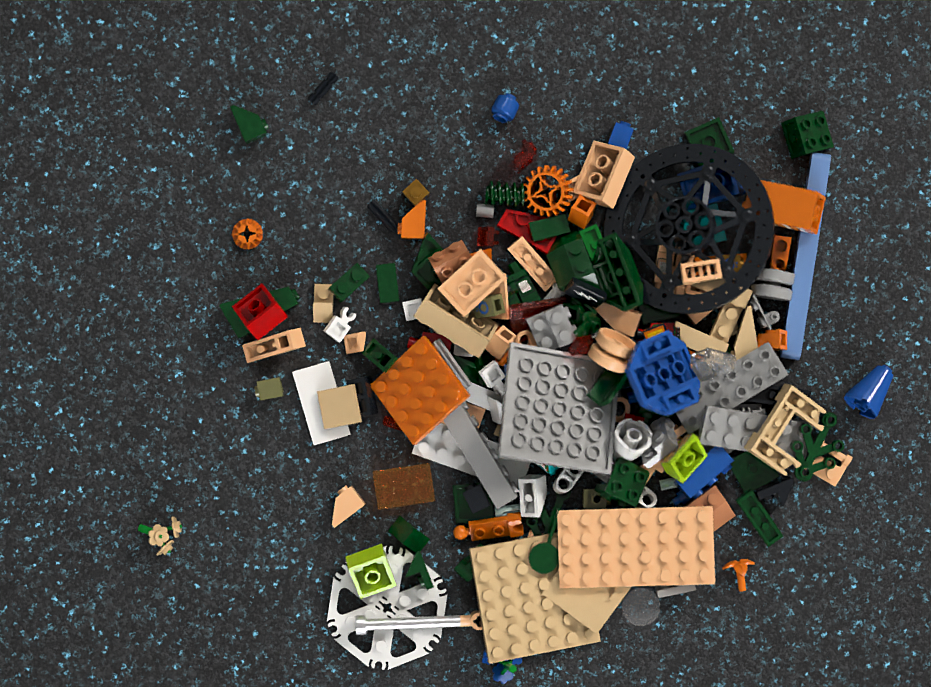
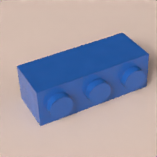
M715 446L707 453L708 456L683 484L678 480L674 481V484L688 500L692 497L694 499L699 497L703 493L702 488L708 485L710 487L718 480L716 477L721 472L725 474L732 468L731 463L734 460L722 447Z

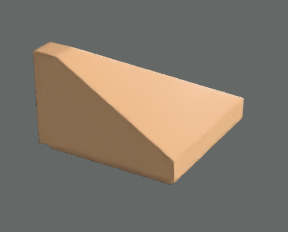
M366 332L344 336L346 354L364 351Z

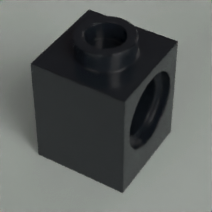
M474 482L464 487L466 491L463 492V495L473 514L490 506L480 484L476 485Z

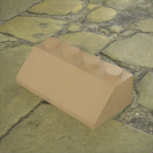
M434 283L413 317L418 319L420 323L434 329L436 333L448 338L453 344L464 348L469 354L479 358L499 324L489 317L476 318L473 309L463 317L438 290L440 286Z

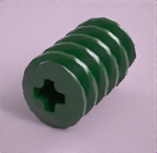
M490 181L486 187L485 205H487L490 199L492 205H495L496 200H498L500 206H502L504 201H506L507 206H510L513 201L515 207L518 206L519 202H521L523 207L525 195L523 183H520L517 188L516 183L513 182L511 188H509L508 182H505L504 186L501 187L500 181L497 182L496 186L493 185V181Z

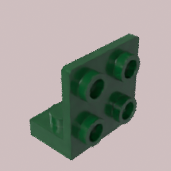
M823 111L794 117L781 122L791 159L834 147Z

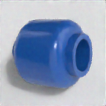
M509 93L497 96L491 108L494 119L502 123L512 121L519 109V103L516 101V97Z

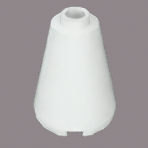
M633 418L622 420L617 425L614 433L612 455L614 463L618 457L632 462L649 449L652 444V432L643 421L638 420L637 422L632 420Z

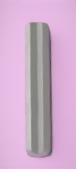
M437 339L432 345L465 389L470 387V380L442 340Z

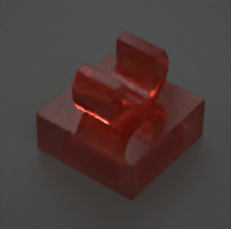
M478 227L477 246L490 247L499 244L498 241H494V234H499V231L495 230V227Z

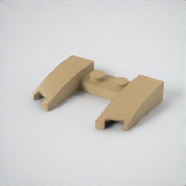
M720 278L693 283L692 286L708 292L723 285L725 280ZM747 289L738 298L722 306L709 335L675 321L674 326L680 327V340L687 347L722 362L729 346L728 341L743 308H746L753 291Z
M784 383L775 397L777 403L758 433L753 432L744 449L786 476L788 475L785 471L786 468L792 464L795 468L801 466V463L775 445L794 414L819 431H823L824 425H819L818 421L820 413H826V410L794 386Z

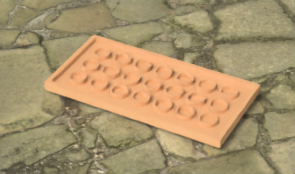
M713 506L559 510L557 515L559 588L715 584Z

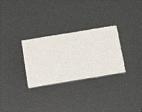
M324 362L292 372L313 445L351 435L348 425L324 429L317 391L337 388L330 362Z

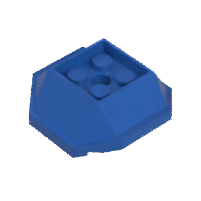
M667 330L635 344L625 372L641 407L668 416L699 402L700 377L683 341Z

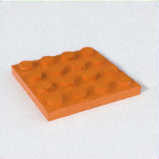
M422 336L396 360L386 373L383 372L371 383V389L412 445H417L470 396L426 336Z

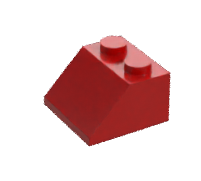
M263 283L232 306L246 328L257 340L265 336L288 317Z

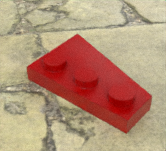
M506 209L497 224L498 228L516 238L523 236L533 248L546 255L556 237L533 242L528 223L549 217H540Z

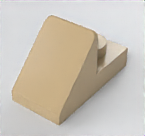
M332 284L314 285L313 322L329 323L333 318L334 294L328 289Z

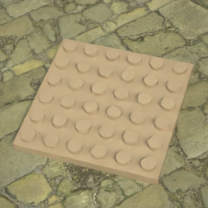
M554 532L550 544L557 550L558 532ZM549 533L469 548L489 664L601 642L599 632L595 634L546 596L540 595L543 590L548 589L550 580L559 570V563L550 573H538L529 564V553L535 545L547 543Z

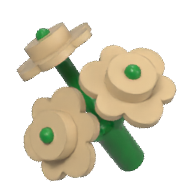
M172 517V526L162 527L159 524L154 525L153 528L140 524L138 527L139 532L150 536L149 543L151 545L162 546L156 554L157 556L162 553L166 555L173 549L171 546L174 543L173 540L169 541L166 545L164 544V542L169 540L167 531L173 530L175 538L179 537V533L182 532V525L175 517Z

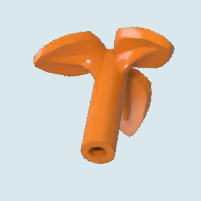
M740 559L739 562L733 560L722 567V570L729 567L734 568L737 574L738 590L741 592L746 591L745 574L748 565H755V562L748 559Z

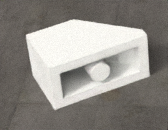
M528 474L518 479L521 517H540L547 496L546 475Z

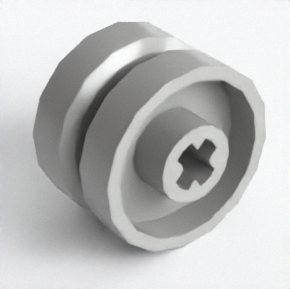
M763 268L755 280L763 282V284H752L750 286V290L753 291L752 295L765 299L791 301L793 291L781 287V285H793L795 274L779 269Z

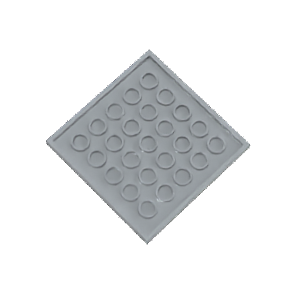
M510 342L498 457L610 475L618 392L611 403L602 407L586 395L604 370V367L586 355Z

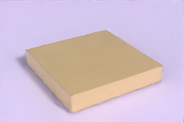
M355 384L317 391L324 429L362 422Z

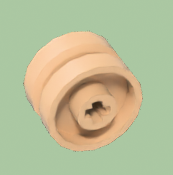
M600 328L595 338L597 343H593L588 352L589 357L608 370L625 373V368L629 361L628 358H630L636 343L618 331Z

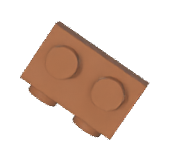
M460 240L452 243L444 250L434 253L428 259L443 284L471 258V255L463 241Z

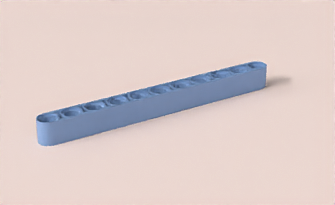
M817 152L810 154L805 189L817 191L824 196L826 195L831 162L830 154ZM822 216L817 235L798 231L792 268L795 279L794 284L790 285L789 288L793 291L792 299L787 301L783 330L787 331V350H780V358L799 361L801 357Z

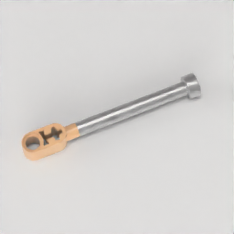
M479 610L473 611L470 615L377 619H366L365 615L355 616L356 635H366V631L467 626H472L476 630H482L481 621L478 625L473 621L477 619V616H480Z

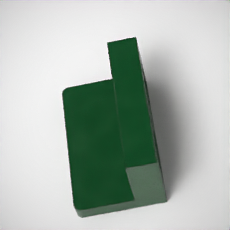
M604 368L586 395L600 407L611 403L628 378L626 372L621 374Z

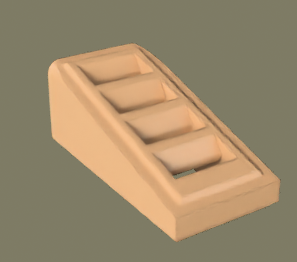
M719 259L680 264L682 285L722 278ZM714 264L715 275H711L710 265ZM702 266H706L707 276L703 275ZM698 267L699 277L695 276L694 268ZM686 269H690L691 278H688Z

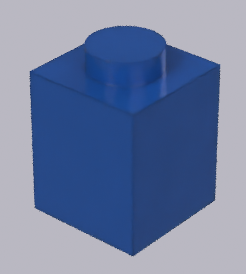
M624 121L616 122L608 144L627 149L634 130L631 128V124Z

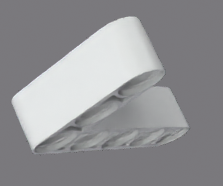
M563 468L553 483L554 491L558 494L567 493L584 471L578 470L577 474H573L570 472V469ZM593 473L605 483H607L610 476ZM559 480H564L567 483L566 489L559 487ZM646 486L637 504L639 508H651L657 502L656 494ZM643 496L650 498V505L644 504Z

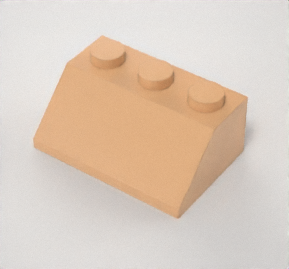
M593 141L572 193L578 196L582 195L594 201L597 205L614 209L635 156L625 148ZM592 169L593 173L585 176L586 171ZM590 186L594 188L586 193V188Z

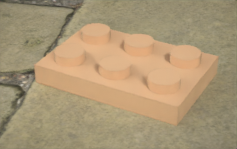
M480 249L447 279L438 290L465 317L507 277Z

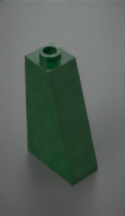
M290 287L269 291L285 312L299 304L298 299L300 297L295 288L291 290ZM241 299L219 305L239 339L251 333L232 308Z

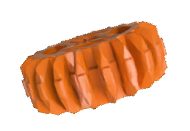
M544 165V168L541 166L537 167V172L532 170V177L526 176V180L529 183H523V185L527 187L525 194L528 197L524 198V201H530L527 207H534L533 213H537L540 210V216L546 214L547 217H551L552 214L555 216L559 215V210L564 212L566 210L564 205L570 206V202L567 199H573L569 192L574 191V188L568 187L569 184H572V180L566 181L569 175H562L563 169L557 170L556 166L550 168L549 165ZM546 175L554 177L559 184L553 185ZM540 179V189L535 192L536 183ZM548 188H555L551 190L549 194H541L545 192V190H547ZM561 190V197L556 203V193ZM543 197L550 204V207L541 204L537 198Z

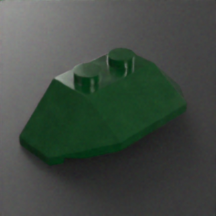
M577 227L571 229L569 234L557 236L547 253V258L559 290L563 292L572 277L600 289Z
M616 233L598 240L592 267L600 290L606 292L607 299L605 302L624 312L643 305L644 287L630 250Z

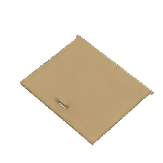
M558 570L550 580L548 589L543 590L540 595L546 596L597 634L632 586L559 588Z

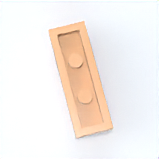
M523 236L519 237L507 248L544 291H547L556 283L552 269Z

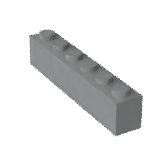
M464 401L443 421L492 502L499 509L519 496L517 493L519 489L514 481L510 482L508 479L509 473L506 467L499 464L497 452L494 448L490 449L488 446L489 440L486 434L479 431L477 427L479 423L474 415L470 416L467 411L469 407L466 401Z

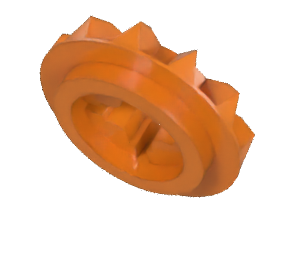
M246 218L238 221L233 227L232 237L235 244L240 248L253 249L260 244L263 231L258 222ZM246 226H248L250 232L256 233L249 236L248 242L245 236L239 235L245 232Z

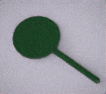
M560 508L556 510L547 543L535 545L529 553V564L538 573H550L559 563L558 550L550 543L557 524V515L559 510H561Z

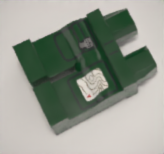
M517 261L508 265L512 274L507 277L509 318L525 312L517 294H519L526 310L543 303L526 270L522 269Z

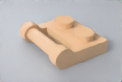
M823 441L821 447H822V446H825V445H828V444L824 443V441ZM832 451L828 454L842 462L840 466L835 465L833 469L825 468L813 474L836 487L853 457L848 454L845 455L841 452ZM816 457L813 464L822 462L824 457ZM828 460L827 466H830L832 462Z

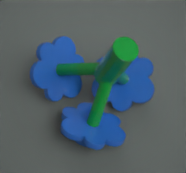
M485 649L482 662L489 665ZM522 657L500 661L492 669L494 673L493 679L497 682L500 681L502 684L512 680L513 673L517 670L515 664H521L523 661Z

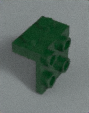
M618 457L607 483L597 484L594 491L599 493L600 497L604 500L615 501V505L620 508L636 507L649 477V472L622 457Z

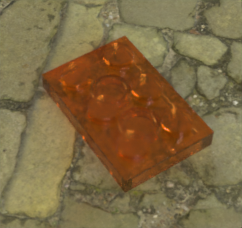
M430 463L373 471L378 510L435 501Z

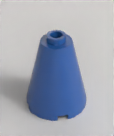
M886 365L875 367L844 396L845 402L853 410L855 407L861 410L860 415L869 419H875L880 412L893 379L892 370Z

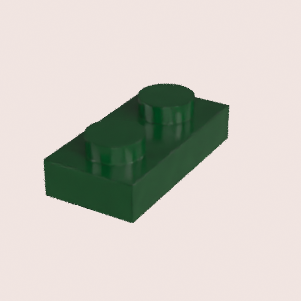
M356 263L328 289L342 303L370 276Z

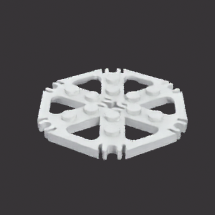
M390 546L389 554H386L397 586L362 598L361 600L367 604L366 606L343 615L337 612L339 591L342 588H347L357 597H359L348 566L344 564L341 566L346 570L345 575H340L338 572L335 574L341 581L333 577L327 621L335 619V621L328 624V627L335 625L337 631L331 635L337 636L340 633L341 636L334 638V640L368 667L369 661L372 659V668L375 667L377 661H380L382 663V670L385 669L386 662H388L389 670L429 654L423 647L426 646L429 651H432L433 648L429 646V641L439 642L438 638L433 635L436 634L441 638L442 628L399 629L416 643L414 651L400 657H393L390 653L394 629L374 630L372 648L368 653L362 652L348 640V635L356 631V615H365L366 619L389 618L387 615L391 618L414 617L407 610L434 601L438 605L437 616H444L447 594L444 596H439V594H443L447 590L446 588L443 590L437 588V585L443 582V580L438 579L434 582L435 578L441 576L426 565V568L433 583V588L427 590L425 586L421 587L419 584L399 592L403 566L406 563H411L414 558V554L407 549L405 555L402 556V547H400L398 554H394L392 552L393 546ZM379 601L383 604L391 603V609L394 613L390 611L385 613L383 611L384 607Z

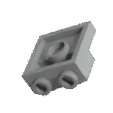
M559 304L526 319L538 347L554 350L577 341L576 336L573 334V331L577 328L575 324H570L568 318L571 317L567 306L563 307L562 304Z
M662 416L658 420H654L649 426L652 432V444L647 451L641 454L643 465L648 469L678 447L677 435L673 428L675 425L668 417Z

